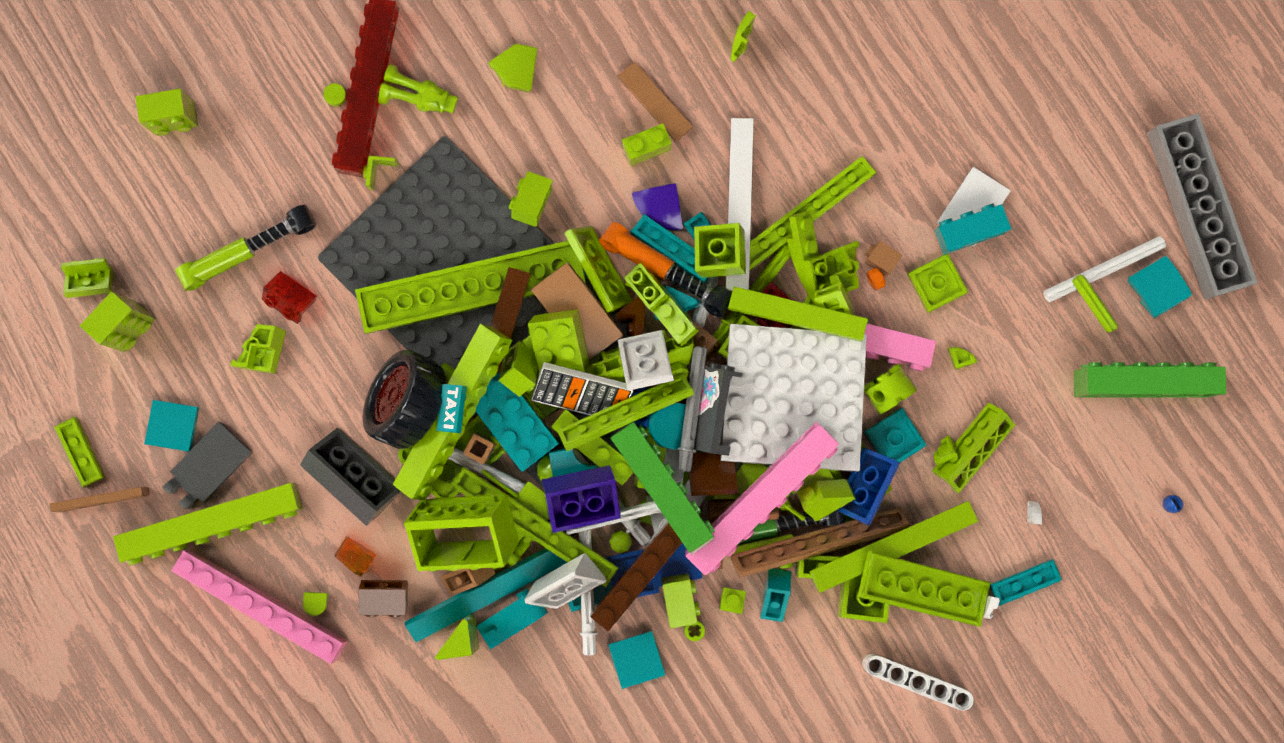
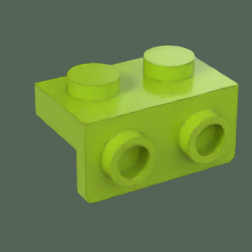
M105 258L61 263V269L65 274L63 294L66 298L106 294L112 291L114 271Z

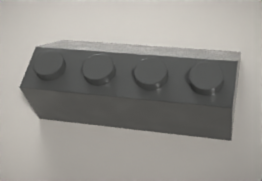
M336 428L310 448L300 464L305 471L366 526L377 518L401 492L393 485L395 479L339 428Z

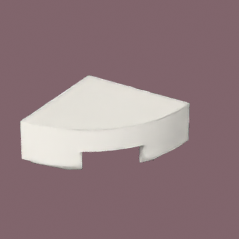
M1037 501L1027 502L1028 524H1042L1041 508Z
M987 597L983 618H993V609L998 608L999 598Z

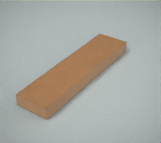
M635 62L618 75V79L659 125L664 123L668 135L675 142L679 141L693 128Z
M138 487L50 503V510L52 512H65L148 497L150 495L149 487Z

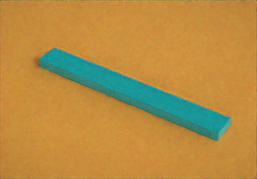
M544 548L495 574L480 585L461 592L405 621V627L414 641L418 642L568 562Z

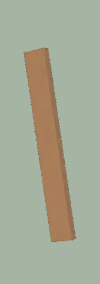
M898 507L875 514L870 526L857 520H852L731 555V561L739 578L897 533L908 528L910 523L901 508Z

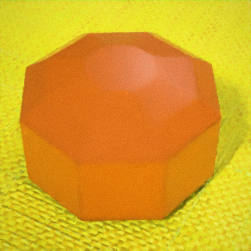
M878 268L867 272V279L874 290L877 291L886 286L885 277Z

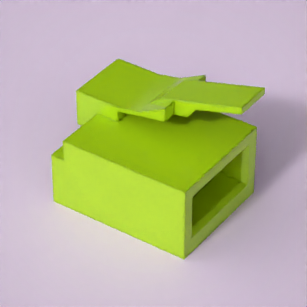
M838 274L829 277L832 285L815 291L814 300L818 307L855 315V309L848 291L844 289Z

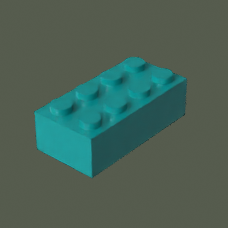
M499 372L488 384L485 395L481 397L476 406V413L521 472H523L561 442L524 394L520 397L499 381Z

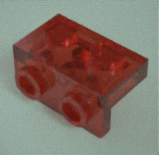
M282 271L263 287L262 300L268 307L276 309L287 320H292L296 324L301 321L302 314L317 298V295Z

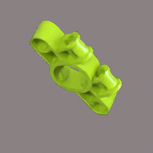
M662 330L670 366L676 363L691 364L695 347L693 337L681 346L673 337L668 338L665 330ZM619 345L618 348L606 352L602 350L600 352L602 361L594 363L586 369L588 374L626 383Z

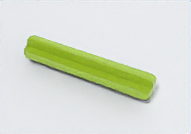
M1081 274L1076 276L1072 283L1105 331L1110 333L1117 329L1118 324L1086 277Z

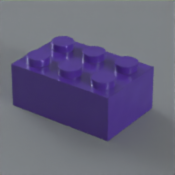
M610 465L542 479L552 533L621 519L616 482Z

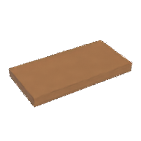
M566 262L531 289L548 313L578 309L589 360L624 334L569 262Z

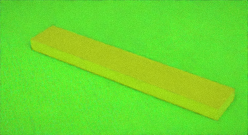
M735 286L733 287L728 310L859 342L863 341L868 321L867 318Z
M684 374L673 378L674 381L659 384L557 430L566 452L694 395Z

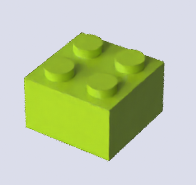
M180 88L135 96L139 123L157 136L168 135L170 131L176 130L187 132L193 127H198L194 101Z
M740 223L694 227L695 271L701 278L746 274L745 230Z
M863 574L840 584L837 616L873 622H888L889 604L857 597Z

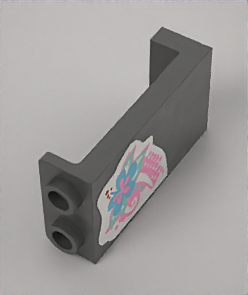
M709 363L708 367H705L694 445L695 450L726 456L730 454L731 447L719 443L731 377L742 378L743 374L735 372V367Z

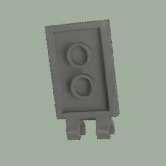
M217 422L170 471L175 477L169 480L162 488L168 494H174L181 486L188 495L179 504L184 509L190 510L199 499L205 503L253 452L221 422Z

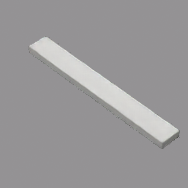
M731 118L728 224L740 223L745 230L746 274L726 276V289L730 292L733 291L734 286L749 290L753 118Z

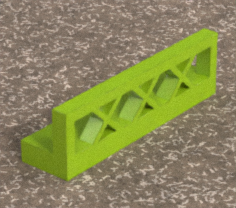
M988 402L954 443L958 456L940 465H936L932 472L947 482L959 494L1014 428V422L1004 410ZM1004 421L1006 424H1005V426L999 431V426H1000V425L1002 424V422ZM990 439V444L984 448L985 443ZM976 456L975 462L970 465V461ZM959 474H962L961 479L955 483L954 480Z

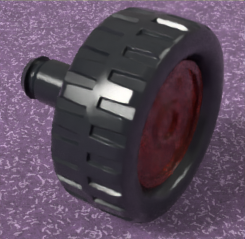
M402 350L391 356L375 376L365 399L362 421L366 433L370 437L397 449L410 448L418 443L432 427L441 409L442 384H446V376L442 366L412 350Z

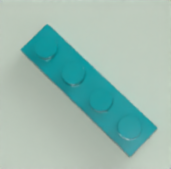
M645 214L631 230V235L675 261L676 266L686 271L689 275L694 276L696 280H701V283L704 284L708 277L701 278L695 271V249Z

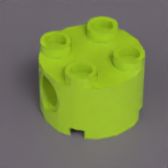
M900 363L889 369V372H884L874 378V382L871 381L864 386V393L879 414L893 408L900 401L905 400L917 391Z

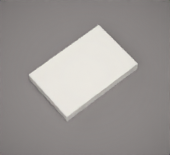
M972 167L936 223L939 224V222L952 218L953 221L961 219L960 215L969 211H973L974 214L981 212L982 207L992 203L995 206L1001 205L1011 190L975 167Z
M662 330L618 340L627 391L674 381Z

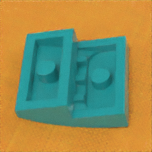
M1167 256L1130 276L1127 281L1140 296V303L1154 319L1192 297V293L1185 280Z

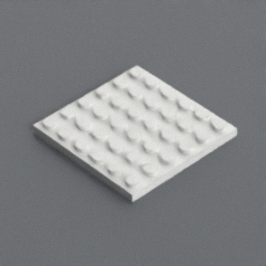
M730 324L727 366L735 367V372L743 374L742 378L731 377L722 431V445L730 446L731 448L729 456L721 455V461L772 465L817 421L839 443L836 447L838 449L831 458H825L820 463L821 467L819 469L860 471L867 335L864 334L863 341L859 342L814 330Z

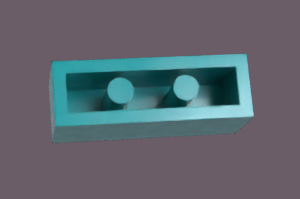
M992 203L982 207L981 212L974 214L973 211L961 214V219L953 221L952 218L939 222L940 226L934 232L943 255L1009 232L1012 228L1003 205L995 206Z

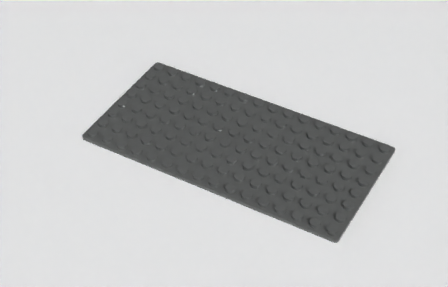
M443 136L319 254L318 260L357 299L355 289L553 243L537 227L511 219L512 210L509 209L511 201L448 137ZM584 275L586 286L603 306L590 280ZM535 295L523 298L511 337L513 341L509 349L518 341L522 342L530 335L528 333V323L534 315L548 313ZM497 304L387 330L406 350H412L424 355L441 366L447 363L456 369L479 325L491 326ZM620 310L608 312V314L614 319ZM614 321L624 333L619 339L630 337L626 333L628 323ZM617 339L611 345L606 347L603 351L606 352L618 348L619 339ZM567 410L572 415H574L578 420L590 416L583 415L579 412ZM476 411L472 416L474 419L478 416ZM630 424L600 436V438L620 453L611 437ZM560 436L557 438L561 443L551 451L565 449ZM578 450V452L589 463V465H596L592 460H590L586 455H584L580 450ZM539 459L525 471L543 488V484L537 476Z

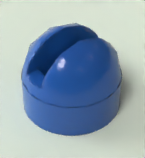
M1169 495L1164 498L1163 508L1167 512L1178 513L1183 509L1184 503L1179 496ZM1174 498L1176 504L1178 505V508L1171 499Z

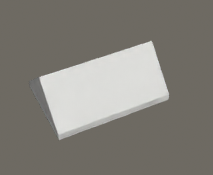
M584 553L536 580L524 599L525 604L557 609L606 582V577L587 554Z

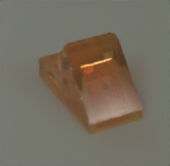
M346 536L334 556L354 574L362 577L376 554Z

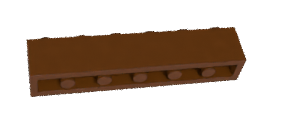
M668 521L590 613V617L606 631L613 627L682 544V541Z

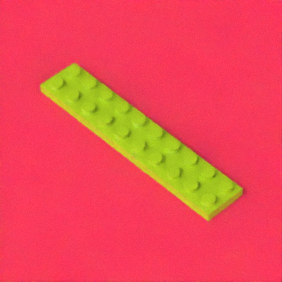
M563 241L355 289L364 333L370 334L495 305L498 303L509 267L531 274L524 298L534 296L531 289L566 262H569L586 284L582 265L569 241Z

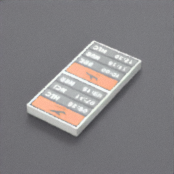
M544 362L533 390L531 401L592 415L630 398L633 390L627 391L626 383Z

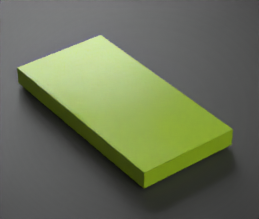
M593 226L566 231L564 234L606 312L623 309L633 300L609 255L600 245L599 237Z

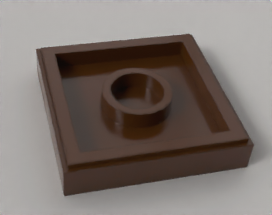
M707 452L693 453L692 467L689 472L691 496L738 493L734 462L721 461V455Z

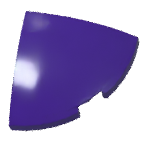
M676 183L632 193L635 206L642 216L645 214L666 230H683Z

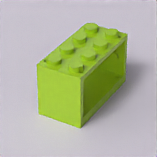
M506 494L420 500L404 521L418 571L434 572L437 570L456 571L458 569L505 567L519 543ZM489 526L493 540L437 543L434 529Z

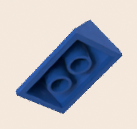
M863 447L860 454V471H852L847 480L856 499L837 509V511L870 526L900 462Z

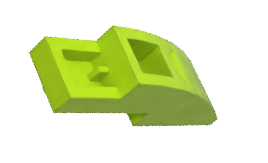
M804 211L789 217L793 237L788 238L787 243L799 279L809 297L816 304L814 300L815 291L830 286L831 283L826 255H819L811 211Z
M639 263L624 278L679 345L683 346L699 331L689 319L690 316L642 263Z

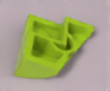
M858 240L821 254L826 255L829 277L838 274L840 282H842L844 289H847L848 292L859 288V278L857 276L859 261H856V248L859 247Z
M257 324L251 333V337L242 345L244 351L237 361L234 359L231 361L230 366L276 374L286 331L273 325Z

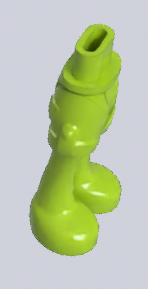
M389 64L384 75V82L386 83H382L380 87L379 104L386 105L391 99H400L416 105L419 111L440 113L446 111L454 113L458 101L457 96L450 95L448 90L445 91L430 80L420 82L402 75L396 65ZM389 84H399L411 88L418 93L407 92Z

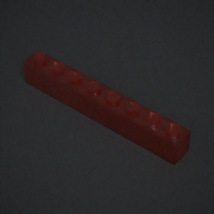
M369 0V4L366 3L364 7V17L366 18L364 25H361L359 30L361 41L360 46H356L355 49L356 65L352 67L350 72L352 83L351 88H348L346 91L347 107L341 114L343 126L342 130L338 131L336 143L338 144L337 153L334 152L332 157V165L340 174L364 178L363 170L368 162L380 105L378 103L380 87L384 83V75L388 67L400 10L396 1Z

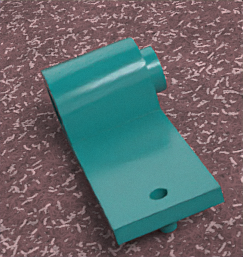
M528 588L516 595L518 600L476 626L490 650L549 613L546 607L525 604L524 599L529 593Z

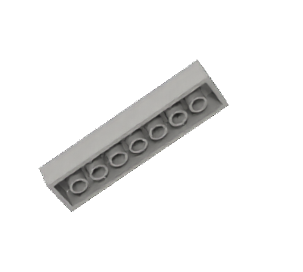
M1199 113L1154 127L1147 132L1204 300L1257 284L1252 264Z

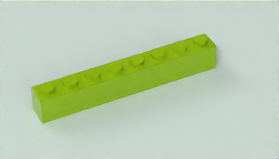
M484 324L479 325L448 382L450 385L467 386L461 433L437 431V416L426 435L413 446L393 483L396 488L411 499L425 500L432 492V487L436 479L443 472V467L447 459L452 455L454 446L463 435L465 426L470 417L474 415L476 406L487 391L488 384L492 377L496 375L499 364L509 351V346L513 340L494 327Z
M288 483L113 536L119 562H128L129 566L143 562V557L151 556V559L164 556V551L173 549V552L187 549L186 544L195 542L197 546L210 542L209 538L216 535L218 539L231 536V531L239 529L240 532L253 529V524L261 522L262 526L276 522L275 518L282 515L284 519L297 516V511L302 510L303 506L296 483Z

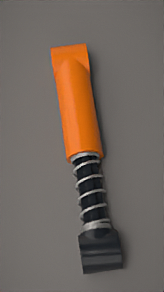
M612 222L599 239L600 245L605 250L614 254L619 253L636 265L642 263L659 279L663 281L670 279L672 284H678L680 289L684 288L688 293H693L695 298H701L700 300L704 302L705 310L711 315L720 318L728 309L732 295L728 289L722 286L712 288L709 285L705 286L702 284L701 280H695L694 276L691 277L686 274V271L682 272L678 269V266L675 267V261L630 235L623 225Z

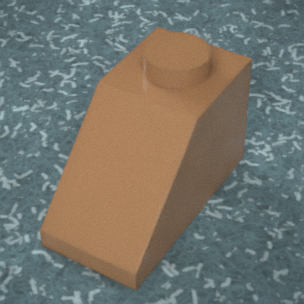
M480 568L477 570L458 569L456 571H449L440 577L450 596H454L480 585L496 573L493 568Z

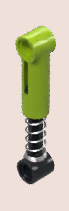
M299 205L286 213V218L281 220V223L273 224V227L269 229L265 228V231L260 234L257 232V235L252 238L248 237L249 239L242 237L196 261L184 263L177 267L175 272L185 291L195 290L203 286L207 280L254 257L256 250H262L264 246H270L272 242H278L282 237L286 238L287 234H305L316 227V223L307 205Z

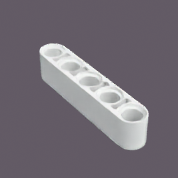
M868 654L863 659L862 665L864 670L876 678L958 710L965 711L973 705L974 699L972 694L962 687L877 654ZM878 659L880 663L879 668L871 671L869 668L870 661ZM896 667L900 668V677L897 679H892V669ZM916 676H921L922 684L915 688L912 684L913 679ZM942 684L944 692L940 696H936L934 689L937 685ZM964 693L965 701L962 704H957V695Z

